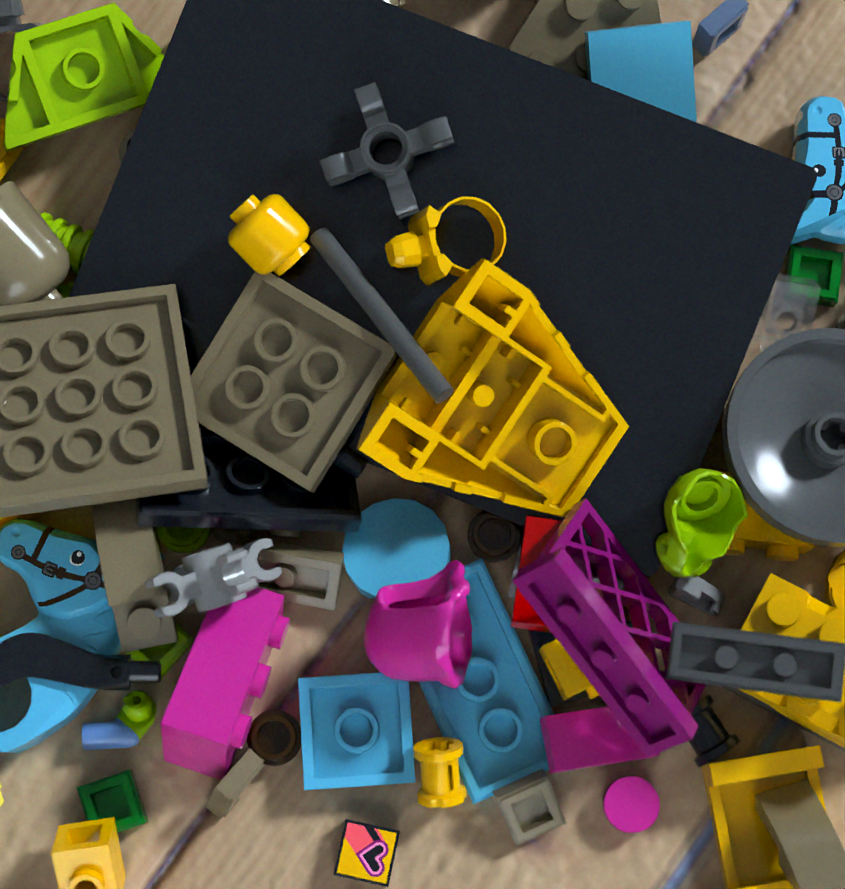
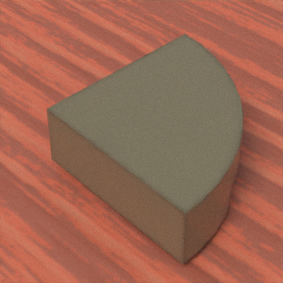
M249 748L215 787L206 808L220 819L226 817L240 800L238 796L259 775L264 767L263 762L265 760Z

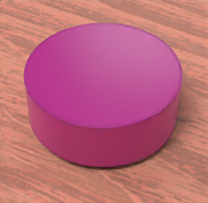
M627 776L615 780L608 786L603 796L602 808L606 819L613 827L623 832L637 833L646 830L655 822L659 814L660 801L656 790L649 782L639 777Z

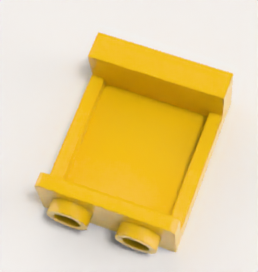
M820 745L708 763L702 766L725 889H793L779 866V849L755 810V794L807 779L826 811L818 768H824Z

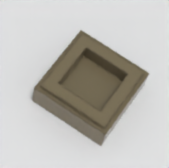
M543 769L492 791L516 846L567 823L548 776Z

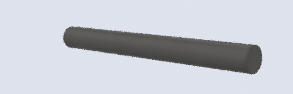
M326 227L315 231L310 238V242L436 403H441L448 399L454 391L453 387Z

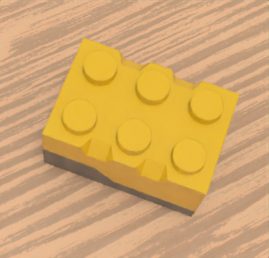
M770 573L741 630L845 643V610L829 606L811 597L807 591ZM845 675L841 703L723 687L845 752Z

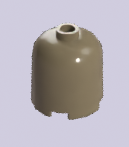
M8 181L0 186V306L63 298L56 289L68 275L70 267L68 251L15 183Z

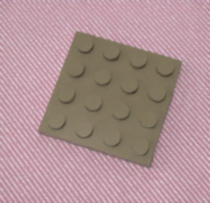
M176 284L0 306V518L208 488Z

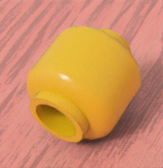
M252 194L229 216L236 223L228 235L229 245L259 274L265 275L273 271L278 277L281 276L310 248L305 242L309 234L308 224L279 194L269 195L262 201H259Z

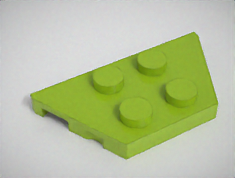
M114 2L15 33L12 45L3 138L5 152L144 107L164 58V55L161 53L162 49L148 35L140 33L134 27L133 20Z

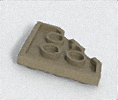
M537 0L526 20L511 39L507 49L588 80L584 32L661 23L658 1Z

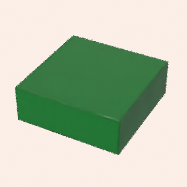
M791 245L787 254L782 300L834 307L838 303L844 253Z
M132 769L77 787L86 821L114 817L117 833L149 822Z

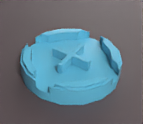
M392 498L373 503L361 512L362 522L359 531L345 533L342 553H344L343 560L346 572L359 592L371 600L375 599L378 590L383 586L429 579L450 563L452 550L444 523L432 509L415 500Z

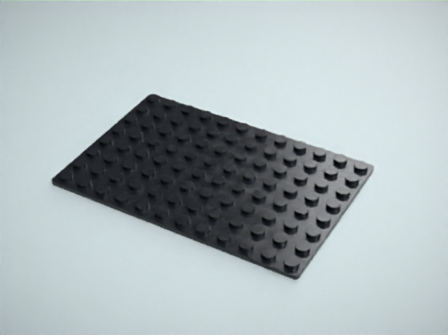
M186 0L69 297L176 284L181 316L214 338L255 272L228 243L229 232L236 225L229 216L252 194L259 201H262L269 195L279 194L308 224L309 234L305 242L310 246L307 252L279 278L388 342L310 242V238L315 231L326 227L413 336L436 300L461 277L448 273L447 276L426 286L420 279L417 266L406 268L391 266L388 263L385 244L395 236L409 232L408 223L411 217L399 220L386 181L376 177L372 172L359 175L342 184L330 186L329 182L326 181L319 161L338 153L360 148L362 136L368 128L354 89L375 82L389 122L400 126L404 131L417 128L426 122L446 116L455 143L435 151L414 156L412 168L407 173L419 210L421 211L429 205L438 210L446 203L459 197H477L488 202L500 214L506 228V245L502 257L494 265L533 293L540 303V308L556 330L562 333L586 371L591 373L629 425V428L580 501L587 498L645 576L654 575L661 564L657 557L656 541L661 534L668 532L664 515V502L667 493L680 476L700 468L816 183V171L808 165L382 0ZM393 139L381 141L374 149V161L382 165L394 163L402 153V144ZM467 205L447 207L441 214L438 226L435 227L436 243L441 254H445L453 264L464 269L472 268L481 258L489 261L494 250V233L488 220L478 210ZM184 337L191 376L198 364L188 341ZM373 396L349 435L345 446L366 458L369 464L396 474L357 449L374 399ZM416 482L521 526H524L526 516L563 521L565 518L503 503L501 500L476 494L469 495L435 484ZM582 526L585 545L593 548L591 537Z

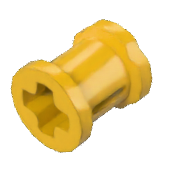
M433 737L417 742L413 746L414 758L420 761L422 783L417 792V802L428 808H448L463 803L466 798V787L460 784L458 758L463 755V742L452 737Z

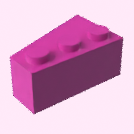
M260 587L246 592L247 597L206 612L161 721L164 761L222 780L230 771L237 748L242 749L252 722V716H249L254 699L255 697L261 699L266 689L272 669L271 666L267 665L272 648L281 649L290 624V618L283 616L285 596Z

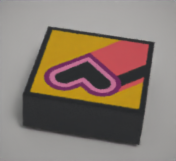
M346 819L334 875L388 887L400 830Z

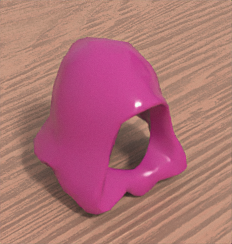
M454 560L448 563L440 572L429 579L383 586L378 590L366 619L364 646L367 657L382 674L391 679L401 681H438L453 689L464 682L472 653V624L466 599L470 592V585L464 579L465 568L461 562Z

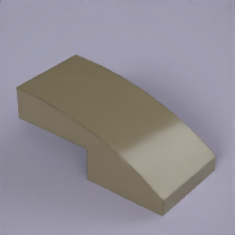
M805 779L756 793L755 810L779 849V866L792 888L845 889L844 848L824 807L808 780Z

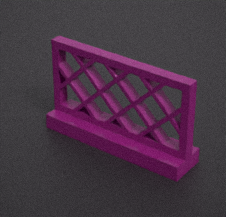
M586 498L573 505L537 559L521 568L512 581L647 757H650L693 739L699 725L691 715L706 684L666 679L673 621H679ZM582 526L591 537L593 548L585 545ZM589 562L596 564L600 584L593 582ZM615 570L623 579L625 591L618 588ZM622 605L629 607L633 628L626 626ZM648 614L655 622L657 634L651 632ZM655 648L661 649L665 671L659 670Z

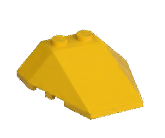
M481 258L436 300L413 335L416 342L453 387L452 395L445 401L436 403L399 356L375 393L357 449L406 480L435 484L451 488L456 492L469 495L476 494L501 500L503 503L566 517L573 505L580 501L629 428V425L591 373L586 371L570 349V344L560 331L556 330L540 308V303L533 293L488 260Z

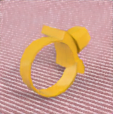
M459 197L446 203L438 210L429 205L413 215L408 223L409 232L397 235L385 244V251L388 263L391 266L397 268L417 266L420 279L428 286L447 276L448 273L456 277H462L469 270L453 264L445 254H441L436 243L435 227L438 226L441 214L447 207L467 205L478 210L488 220L494 233V250L489 260L493 265L502 257L506 245V228L500 214L488 202L477 197Z

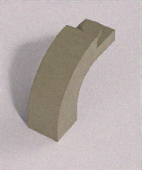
M136 498L92 504L95 536L109 607L112 606L122 652L126 653L177 642L178 632L174 615L155 617L154 614L155 609L166 606L169 603L168 588L160 585L146 589L144 583L149 577L164 573L157 527L137 526Z

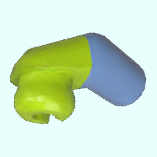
M140 690L132 691L123 699L125 705L113 721L83 723V749L130 748L137 745L155 722L157 708L150 695Z

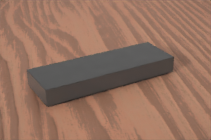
M673 621L666 679L837 703L842 702L845 675V643Z

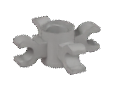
M272 539L252 541L243 548L233 551L230 543L219 545L181 558L183 564L175 566L173 572H164L149 577L144 582L146 589L164 585L171 594L170 601L166 606L154 610L155 617L176 615L182 612L186 606L196 604L198 612L215 609L247 597L246 592L256 589L258 583L276 579L282 574L281 567L263 570L257 562L259 552L273 546Z

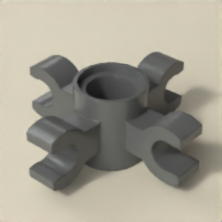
M375 82L354 89L368 129L362 136L360 148L319 160L326 181L329 182L330 186H335L352 180L359 175L372 172L376 177L386 181L399 220L411 217L420 212L407 173L412 168L414 156L435 151L455 143L446 116L426 122L417 128L404 131L400 126L389 122ZM393 139L402 144V153L397 161L389 165H382L374 161V149L381 141Z

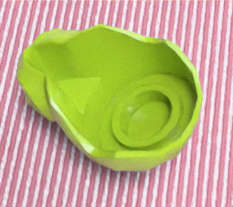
M702 468L680 476L669 489L664 502V515L668 532L661 534L656 541L657 557L665 570L671 573L672 576L692 578L706 572L712 565L713 559L724 556L733 540L737 527L748 517L744 496L736 481L724 473Z

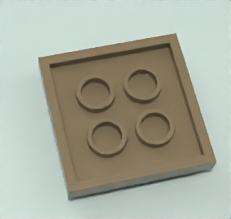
M255 271L191 375L197 419L203 426L314 493L397 359L398 354L388 342L272 273L263 275Z

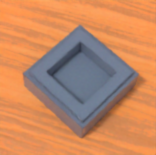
M725 0L698 24L692 46L703 57L709 56L741 28L749 3L746 0Z

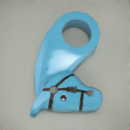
M15 518L5 523L0 528V561L6 567L18 572L24 579L38 610V617L25 626L0 637V643L17 634L40 633L92 653L119 655L121 644L112 606L109 607L96 540L29 519ZM28 677L27 679L31 687V705L26 716L15 727L0 732V752L21 753L40 744L73 721L98 689Z

